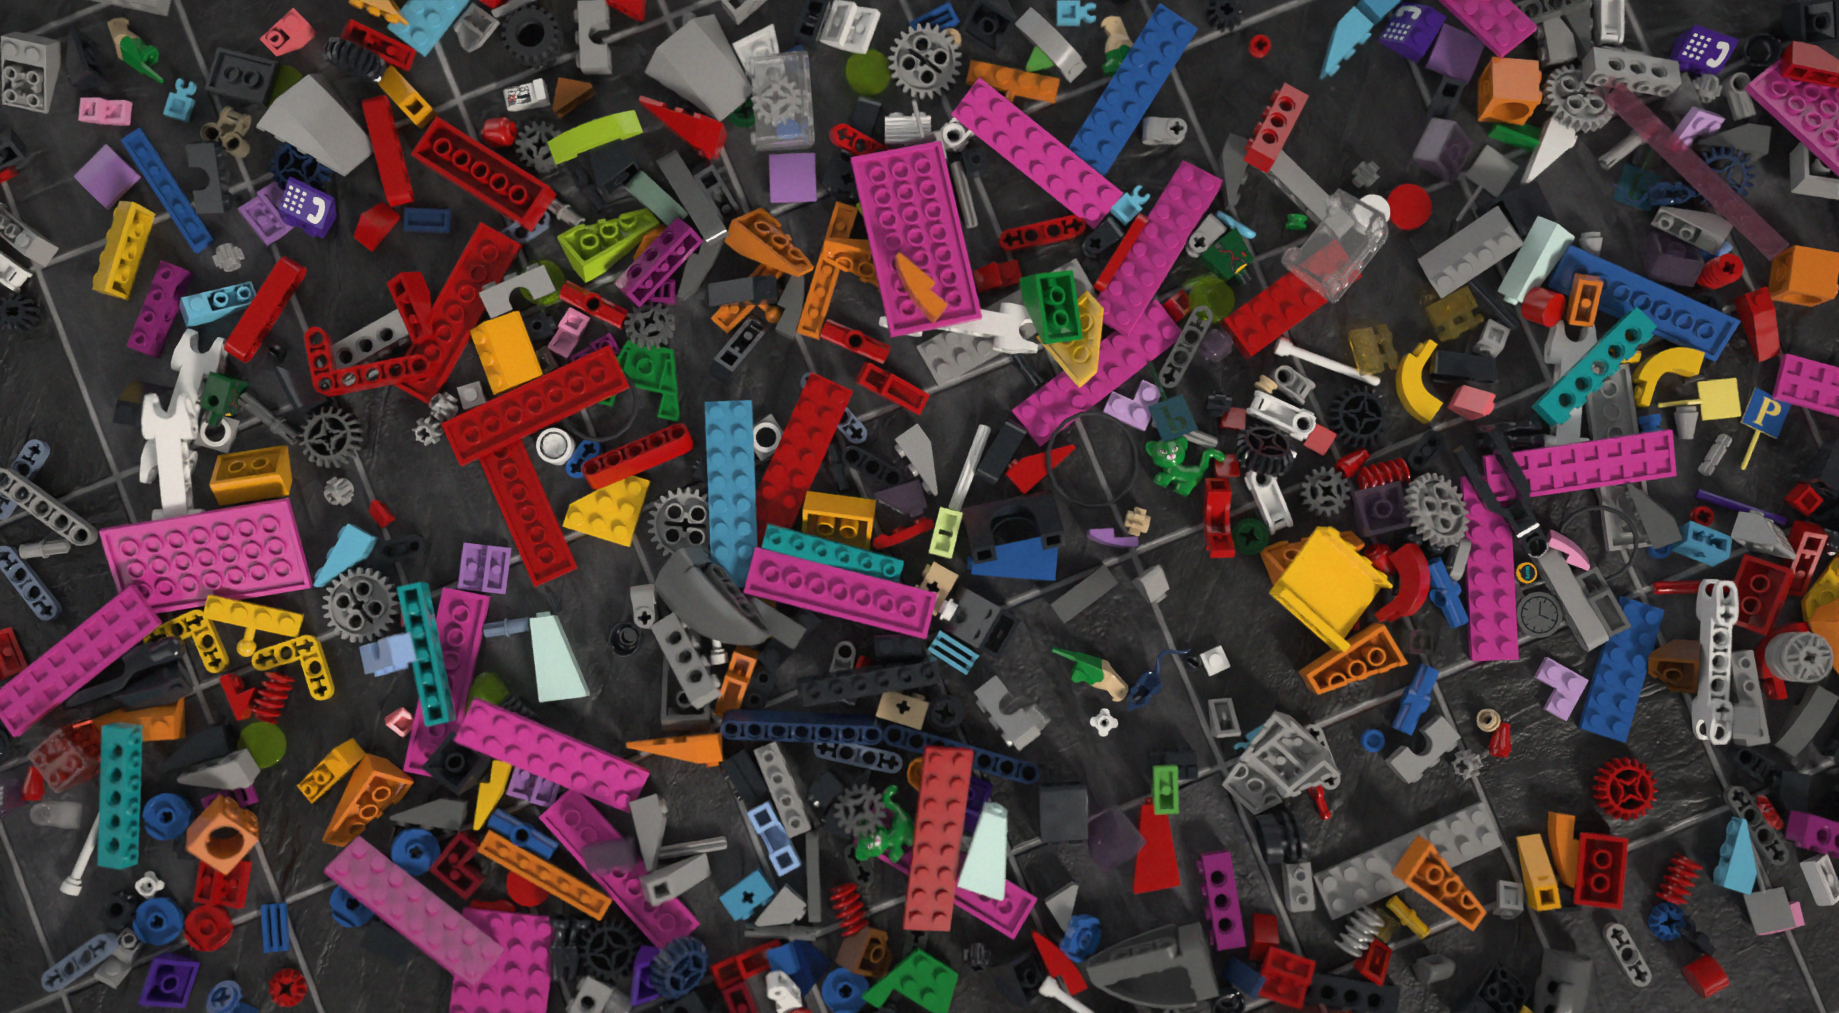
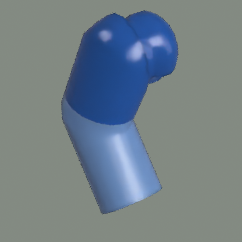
M1724 241L1716 255L1701 248L1697 249V255L1701 256V259L1704 261H1710L1718 256L1727 254L1733 247L1729 242Z

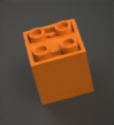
M1492 57L1478 80V121L1524 125L1528 117L1532 116L1535 107L1542 100V91H1539V83L1542 77V72L1539 70V61Z
M1794 245L1773 254L1768 286L1771 299L1811 307L1835 299L1839 289L1837 283L1839 253Z
M219 794L187 829V850L227 875L259 840L258 818L253 812L249 810L244 811L238 807L237 802L232 798H225ZM220 826H232L239 830L238 834L228 839H218L209 834Z

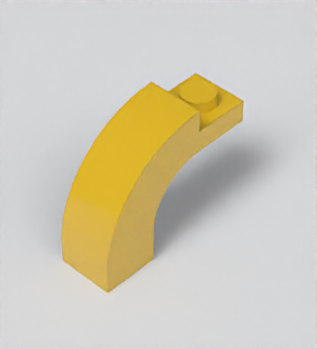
M1431 339L1424 343L1420 342L1412 352L1414 355L1408 353L1403 356L1396 373V389L1402 405L1411 416L1423 424L1431 422L1443 402L1432 396L1425 389L1421 379L1422 368L1438 345Z
M1678 347L1646 358L1639 364L1631 376V381L1638 384L1633 390L1635 407L1641 409L1650 405L1656 383L1665 372H1673L1688 378L1698 375L1705 353L1691 348Z

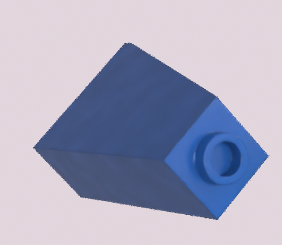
M1039 537L995 546L997 560L974 565L972 556H968L967 570H971V575L1055 581L1058 547L1043 550Z

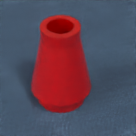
M1360 447L1358 450L1338 459L1334 468L1336 472H1342L1341 477L1343 479L1352 478L1364 462L1369 459V454L1364 448Z
M1500 722L1498 728L1494 730L1487 747L1490 749L1489 755L1508 758L1509 753H1511L1510 724Z
M28 767L26 778L19 793L22 794L21 800L42 801V796L45 795L44 767Z

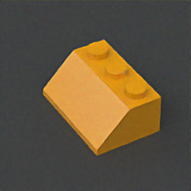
M519 311L485 321L470 330L494 395L505 394L543 376Z
M287 445L218 455L210 487L219 506L289 495L292 475Z
M807 491L803 507L802 532L870 550L876 500Z

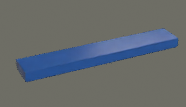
M139 127L120 139L195 253H199L216 242V239L200 215L196 214V209L144 130Z

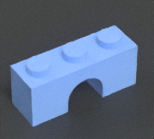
M410 633L378 640V642L359 647L365 674L374 673L375 677L408 668L407 663L416 661Z
M769 799L750 809L747 814L757 834H760L769 851V857L779 877L800 866L802 860L791 839L788 837L786 829L771 800Z

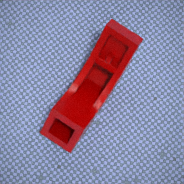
M1205 478L1203 527L1206 550H1209L1211 558L1234 557L1235 554L1230 531V500L1232 491L1228 478Z
M1417 543L1405 544L1389 557L1399 572L1401 586L1396 598L1374 614L1379 622L1389 621L1391 623L1401 616H1412L1420 609L1427 597L1430 587V570L1425 555Z
M1792 622L1778 626L1773 629L1770 637L1764 636L1756 647L1754 658L1759 679H1763L1762 689L1765 695H1767V699L1780 700L1788 698L1784 681L1774 676L1766 665L1765 650L1772 638L1781 633H1810L1808 622Z

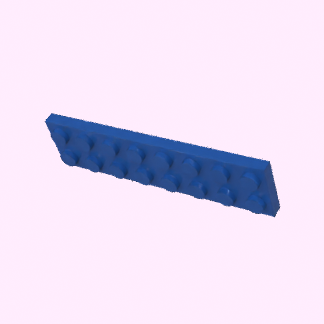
M1159 3L1068 149L1104 177L1198 28Z
M1569 244L1546 284L1548 287L1570 296L1575 273L1599 276L1603 281L1597 309L1621 319L1629 310L1638 307L1657 326L1651 332L1652 334L1681 347L1704 352V357L1715 362L1740 323V320L1572 244Z

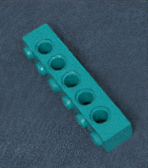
M1638 307L1629 310L1531 407L1550 426L1563 425L1570 419L1571 415L1569 413L1574 408L1579 409L1588 401L1586 396L1591 391L1595 393L1604 385L1603 379L1608 375L1610 377L1613 376L1621 368L1619 364L1624 359L1627 361L1637 353L1635 348L1640 343L1645 344L1654 336L1651 332L1657 326ZM1625 331L1631 334V342L1625 338ZM1609 347L1615 350V358L1609 355ZM1593 363L1597 364L1599 367L1598 374L1594 373L1592 370ZM1576 379H1578V380H1580V381L1582 382V384H1583L1582 390H1579V389L1576 387V385H1575ZM1560 395L1566 398V406H1562L1559 403Z
M770 523L767 524L762 542V548L895 583L899 582L904 563L901 558Z
M425 582L397 587L406 634L410 633L416 661L412 663L425 726L454 721L456 716L429 585Z
M117 722L102 726L98 866L124 869L138 864L142 725Z

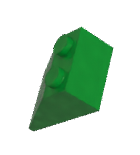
M1073 270L1034 274L1019 278L1023 303L1043 345L1083 339Z

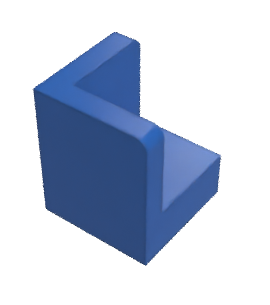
M787 942L783 946L766 952L772 972L781 971L789 975L801 968L793 942Z

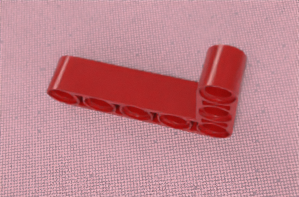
M319 327L309 328L304 335L313 386L319 393L325 396H336L429 377L433 371L432 363L421 354L337 370L330 335ZM318 334H322V341L319 344H314L313 338ZM321 357H326V365L318 367V360ZM420 361H425V369L417 372L415 370L416 364ZM395 366H402L401 374L393 376V368ZM373 370H378V378L374 381H370V372ZM349 375L355 376V381L352 385H346L345 383L346 377ZM327 379H331V387L323 390L322 383Z

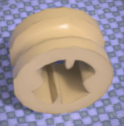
M1261 375L1259 377L1260 381L1255 382L1254 386L1259 391L1272 395V390H1276L1278 387L1277 384L1270 378Z

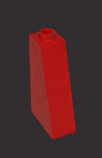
M1152 797L1145 798V802L1139 803L1131 889L1134 894L1181 886L1168 814L1154 813Z

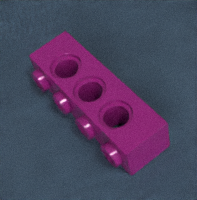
M677 217L613 284L640 308L694 252L703 240L689 225Z
M161 260L126 347L160 358L180 309L181 298L187 292L193 273Z
M1791 811L1785 838L1795 841L1794 846L1810 849L1813 846L1812 851L1828 855L1829 851L1831 852V857L1839 859V823L1811 814Z
M1222 849L1199 853L1200 860H1196L1198 873L1202 874L1203 877L1200 889L1202 897H1206L1207 906L1204 907L1206 921H1210L1211 930H1208L1210 944H1214L1217 950L1246 946L1230 851ZM1214 871H1220V880L1212 882L1211 874ZM1219 894H1224V903L1215 905V897ZM1225 917L1228 918V926L1223 929L1219 928V920Z

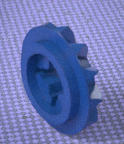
M1661 903L1655 906L1648 918L1652 933L1662 940L1669 941L1681 937V934L1674 927L1677 925L1685 928L1686 923L1682 919L1685 916L1683 910L1672 903ZM1667 916L1670 919L1676 920L1670 924V928L1667 925L1660 924L1667 920Z
M232 980L222 981L215 985L206 999L207 1012L233 1013V1009L240 1006L239 999L243 997L241 994L242 988ZM226 995L230 997L224 1004L221 1003L226 998Z

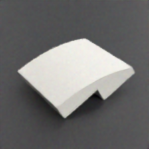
M834 0L820 41L846 51L866 54L880 13L877 9L857 7L854 2Z

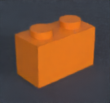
M1575 273L1565 319L1570 325L1593 327L1603 286V281L1599 276Z

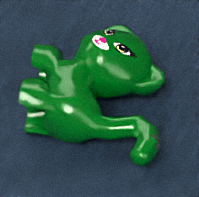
M1178 437L1164 443L1162 440L1147 442L1145 449L1148 455L1152 457L1155 465L1164 470V472H1160L1155 476L1153 482L1162 487H1166L1172 482L1175 484L1173 491L1183 496H1188L1193 487L1203 480L1209 466V458L1214 457L1219 462L1225 460V455L1220 450L1209 448L1203 451L1199 465L1183 466L1185 450L1188 447L1186 437Z
M896 785L887 787L881 795L882 803H885L886 808L894 813L890 829L887 830L883 825H875L876 832L873 833L871 830H867V837H864L863 833L859 832L858 847L855 852L857 859L866 860L869 857H879L888 849L890 850L889 858L895 864L904 854L901 846L904 843L908 846L912 845L914 835L913 821L899 804L890 799L892 795L898 792ZM861 822L860 825L863 826L868 824L869 822Z

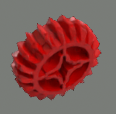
M1622 757L1621 760L1613 758L1612 763L1605 762L1606 770L1603 768L1597 769L1601 776L1593 777L1595 781H1598V785L1592 786L1594 790H1598V793L1593 797L1601 799L1597 805L1600 808H1605V814H1612V817L1615 819L1621 817L1622 820L1628 821L1629 818L1638 819V814L1645 816V808L1653 809L1650 801L1657 800L1652 795L1653 792H1658L1659 790L1653 787L1657 780L1650 778L1653 772L1652 770H1646V764L1638 763L1637 759L1632 758L1629 760L1628 757ZM1621 771H1631L1629 775H1625L1622 779L1615 777ZM1621 784L1627 785L1626 788H1627V792H1629V793H1624V792H1623V791H1625V790H1623V787H1624V786H1622ZM1610 785L1613 788L1612 794H1610ZM1627 799H1632L1635 801L1633 804L1627 807H1619L1622 802L1625 803Z

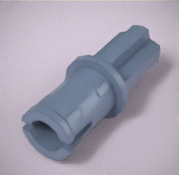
M529 617L513 620L505 618L504 621L483 625L485 637L500 635L508 637L513 633L531 631Z

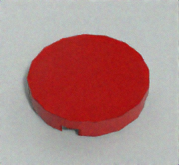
M1400 185L1386 199L1390 207V217L1388 220L1399 229H1416L1425 223L1431 214L1432 203L1430 197L1423 188L1417 185Z
M511 870L507 876L506 886L508 894L516 903L522 906L532 907L539 905L551 894Z
M200 905L189 913L184 923L186 940L190 946L199 951L219 949L228 942L233 931L232 917L220 905Z

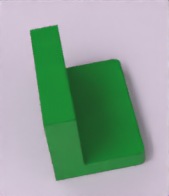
M1492 122L1487 136L1531 152L1539 145L1540 141L1537 140L1540 129L1526 123L1518 125Z

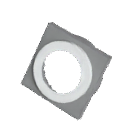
M205 411L194 444L229 454L237 436L239 421L223 416L221 423L226 430L225 436L218 442H212L205 436V429L208 425L205 422L209 414L208 411Z
M772 414L753 425L754 451L761 461L775 453L784 433ZM763 427H769L776 433V442L768 448L761 447L756 441V433Z

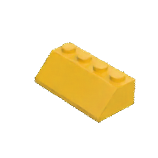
M119 201L118 207L113 212L114 220L112 227L106 235L107 243L105 249L100 254L98 272L93 277V290L129 301L155 213L137 203Z

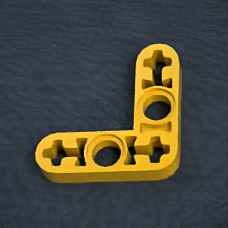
M193 610L163 623L143 638V642L146 644L152 642V639L155 638L154 635L166 634L167 637L175 636L172 633V627L174 624L179 623L183 627V632L179 637L185 639L192 636L204 666L209 672H224L230 663L213 620L203 618L200 621L201 625L192 624L189 626L187 623L195 621L197 616H203L204 610ZM206 635H210L213 638V645L209 648H206L202 643ZM218 650V652H213V654H207V652ZM215 658L222 661L219 663V667L212 664L215 662Z
M304 635L261 649L252 656V665L260 671L271 670L300 660L312 697L316 700H326L334 694L331 674L321 642L316 636ZM306 640H308V642H313V646L310 647V650L302 649L298 651L297 646H303L307 644ZM285 646L292 650V655L287 660L281 656V649ZM274 655L275 659L267 661L266 666L265 664H260L259 660L263 656ZM313 661H318L321 665V671L318 674H313L310 671V664ZM324 676L325 679H320L321 685L327 687L324 695L317 692V689L321 688L320 682L314 681L313 678Z

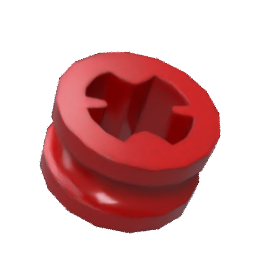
M1256 35L1251 40L1248 49L1252 56L1261 58L1267 54L1271 43L1265 35ZM1258 41L1262 42L1261 45H1265L1262 51L1257 50L1258 47L1255 48Z
M1706 506L1695 507L1689 513V521L1706 527L1714 521V513ZM1698 512L1705 513L1706 518L1698 520L1697 515H1700Z

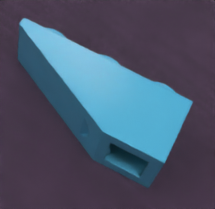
M1355 6L1333 29L1320 79H1323L1327 74L1331 77L1340 68L1338 63L1343 58L1347 61L1356 51L1353 47L1358 42L1362 45L1372 35L1369 31L1374 24Z
M250 281L182 297L179 308L186 327L189 328L215 321L248 308L256 293Z
M347 524V526H344L338 533L337 538L339 540L337 544L326 555L328 560L324 567L317 571L314 586L325 587L333 579L339 578L340 573L345 574L348 572V569H352L366 560L379 538L356 525Z
M1732 816L1731 821L1726 827L1727 836L1725 843L1720 848L1721 857L1719 864L1714 869L1713 883L1751 895L1757 870L1747 821Z

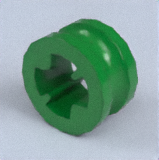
M1288 214L1287 220L1289 222L1286 223L1285 227L1291 230H1305L1307 226L1304 222L1307 221L1308 217L1301 214Z

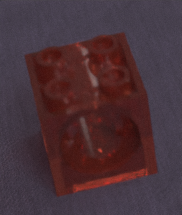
M90 718L59 727L27 757L53 791L59 793L87 782L101 770L102 734Z

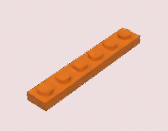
M836 202L826 237L850 239L858 208ZM825 240L796 331L797 334L818 340L840 272L839 268L822 259Z
M492 829L488 831L477 850L599 921L603 918L613 900L610 896L522 846H516L511 840Z

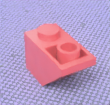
M292 8L260 40L276 56H280L302 48L318 32Z
M1463 385L1456 389L1447 408L1472 421L1491 413L1495 406L1493 400L1496 395Z

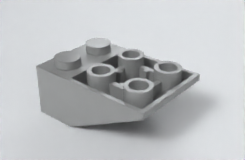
M17 31L1 36L2 104L42 113L49 112L61 64V41Z

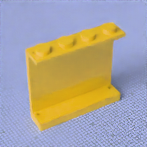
M1330 526L1328 528L1317 527L1270 590L1269 594L1329 647L1336 651L1346 652L1350 647V644L1344 640L1346 635L1380 588H1392L1393 585L1387 581L1388 577L1383 572L1375 570L1371 566L1372 562L1369 559L1356 553V548L1351 543L1343 541L1336 529Z

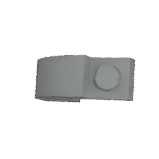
M1031 7L1015 23L1022 34L1046 55L1070 83L1087 67L1081 60V56L1063 36Z

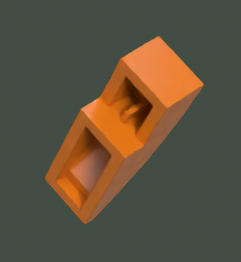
M899 252L894 263L900 280L913 303L934 324L944 313L948 304L932 291L936 282Z
M737 645L720 691L722 695L718 697L714 715L723 718V714L727 710L741 708L760 651L743 645Z
M1548 811V837L1554 864L1563 884L1575 888L1579 840L1573 838L1575 816Z

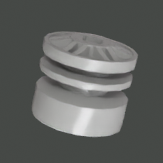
M1786 632L1778 634L1770 640L1765 650V661L1770 672L1781 680L1814 682L1821 680L1829 673L1833 664V653L1828 642L1818 634Z

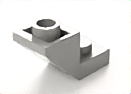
M125 928L117 937V950L103 962L94 975V978L113 988H116L129 973L145 944L137 937L134 931Z

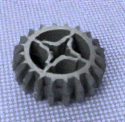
M330 406L329 410L326 407H321L320 413L316 410L312 411L314 418L305 417L308 425H300L302 429H305V432L298 434L299 437L304 438V441H301L299 445L306 447L302 453L306 456L310 455L308 459L310 462L316 461L317 466L322 467L325 464L326 468L331 469L333 465L336 468H340L341 461L344 464H349L348 456L356 458V454L353 452L354 449L361 450V447L357 445V441H363V438L357 436V434L363 430L356 427L359 421L357 419L352 420V413H346L343 408L337 410L335 406ZM331 419L340 420L346 430H337L335 425L332 424ZM321 425V432L318 435H316V432ZM331 433L335 434L334 437L331 438V441L326 440L329 437H331ZM347 439L344 447L341 449V442ZM316 445H325L327 450L330 451V456L323 455Z

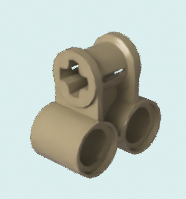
M226 106L222 110L217 124L206 123L203 125L200 131L201 138L204 141L212 140V135L218 132V136L214 140H222V144L228 153L236 158H243L247 156L250 150L249 143L243 137L250 127L251 116L248 114L242 115L234 111L232 107ZM239 141L238 147L232 149L233 144Z

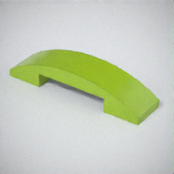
M635 110L582 124L558 135L547 143L557 165L578 157V153L619 138L624 140L643 133Z

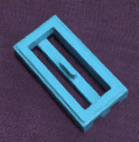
M939 631L928 648V651L965 675L968 674L979 656L942 631ZM940 638H944L972 656L971 660L969 661L940 642ZM938 645L948 653L952 654L962 662L966 663L967 666L963 668L962 666L955 663L942 653L935 650L934 647Z

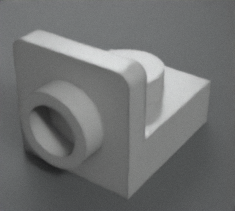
M1489 319L1472 351L1481 356L1495 358L1503 350L1510 329Z
M1499 880L1496 883L1497 906L1493 908V914L1500 915L1503 919H1514L1523 912V884Z

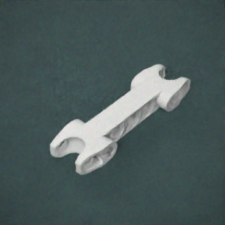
M1001 303L999 312L980 309L982 314L981 320L937 328L994 339L993 349L1010 354L1037 353L1038 344L1023 339L1019 334L1020 326L1025 323H1033L1026 307L1019 304ZM886 316L880 317L879 325L888 328ZM922 332L907 335L920 337L922 336Z
M1563 320L1550 327L1545 343L1544 360L1545 363L1555 364L1553 385L1597 342L1595 325L1593 327L1583 326L1577 342L1570 341L1566 337ZM1576 379V381H1575L1576 387H1577L1579 390H1582V388H1583L1582 382H1581L1580 380ZM1560 395L1559 403L1562 406H1566L1567 401L1564 396ZM1582 406L1579 409L1574 408L1569 413L1571 415L1570 419L1563 425L1550 426V435L1542 434V447L1590 441L1589 438H1580Z
M187 328L176 346L171 360V369L180 373L167 413L176 414L178 396L189 394L198 421L202 408L200 404L210 371L225 373L228 352L224 350V346L227 340L217 337L210 350L200 354L198 350V332ZM149 439L146 442L141 456L140 482L151 484L159 472L155 439ZM187 439L190 473L192 475L197 463L198 454L196 451L189 449L192 439Z
M147 394L144 399L141 420L142 431L145 439H156L163 508L153 511L152 520L205 512L204 509H194L187 439L197 438L198 421L189 394L178 396L176 414H169L161 408L156 394Z
M1703 579L1699 585L1696 601V615L1701 621L1698 695L1692 702V728L1697 739L1709 740L1712 744L1726 745L1731 737L1734 709L1729 702L1732 625L1735 624L1738 618V594L1733 581ZM1710 583L1714 584L1711 597L1705 592L1706 586ZM1724 585L1730 588V595L1727 598L1723 597L1722 586ZM1717 632L1718 640L1714 643L1713 635ZM1714 656H1716L1717 663L1713 666L1712 659ZM1715 679L1716 686L1712 689L1711 682ZM1704 722L1706 725V735H1702L1699 731L1700 725ZM1717 726H1721L1724 729V736L1717 740L1714 736Z

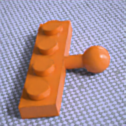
M971 60L966 84L973 86L980 77L996 91L1006 93L1005 98L1012 104L1014 95L1055 103L1060 79Z
M761 263L749 277L776 275L777 281H779L786 272ZM770 304L757 305L765 312L768 322L773 324L779 322L783 314V310L779 306H771ZM756 305L721 307L711 317V320L729 335Z

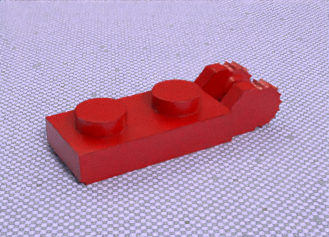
M925 516L913 521L914 526L906 529L903 525L892 530L893 535L891 536L881 534L879 537L874 538L873 547L876 550H883V548H889L934 529L932 518L927 520Z

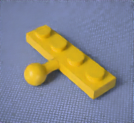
M209 594L207 595L203 618L246 627L244 639L240 640L237 644V652L241 656L249 657L256 651V643L253 641L256 629L298 638L304 614Z

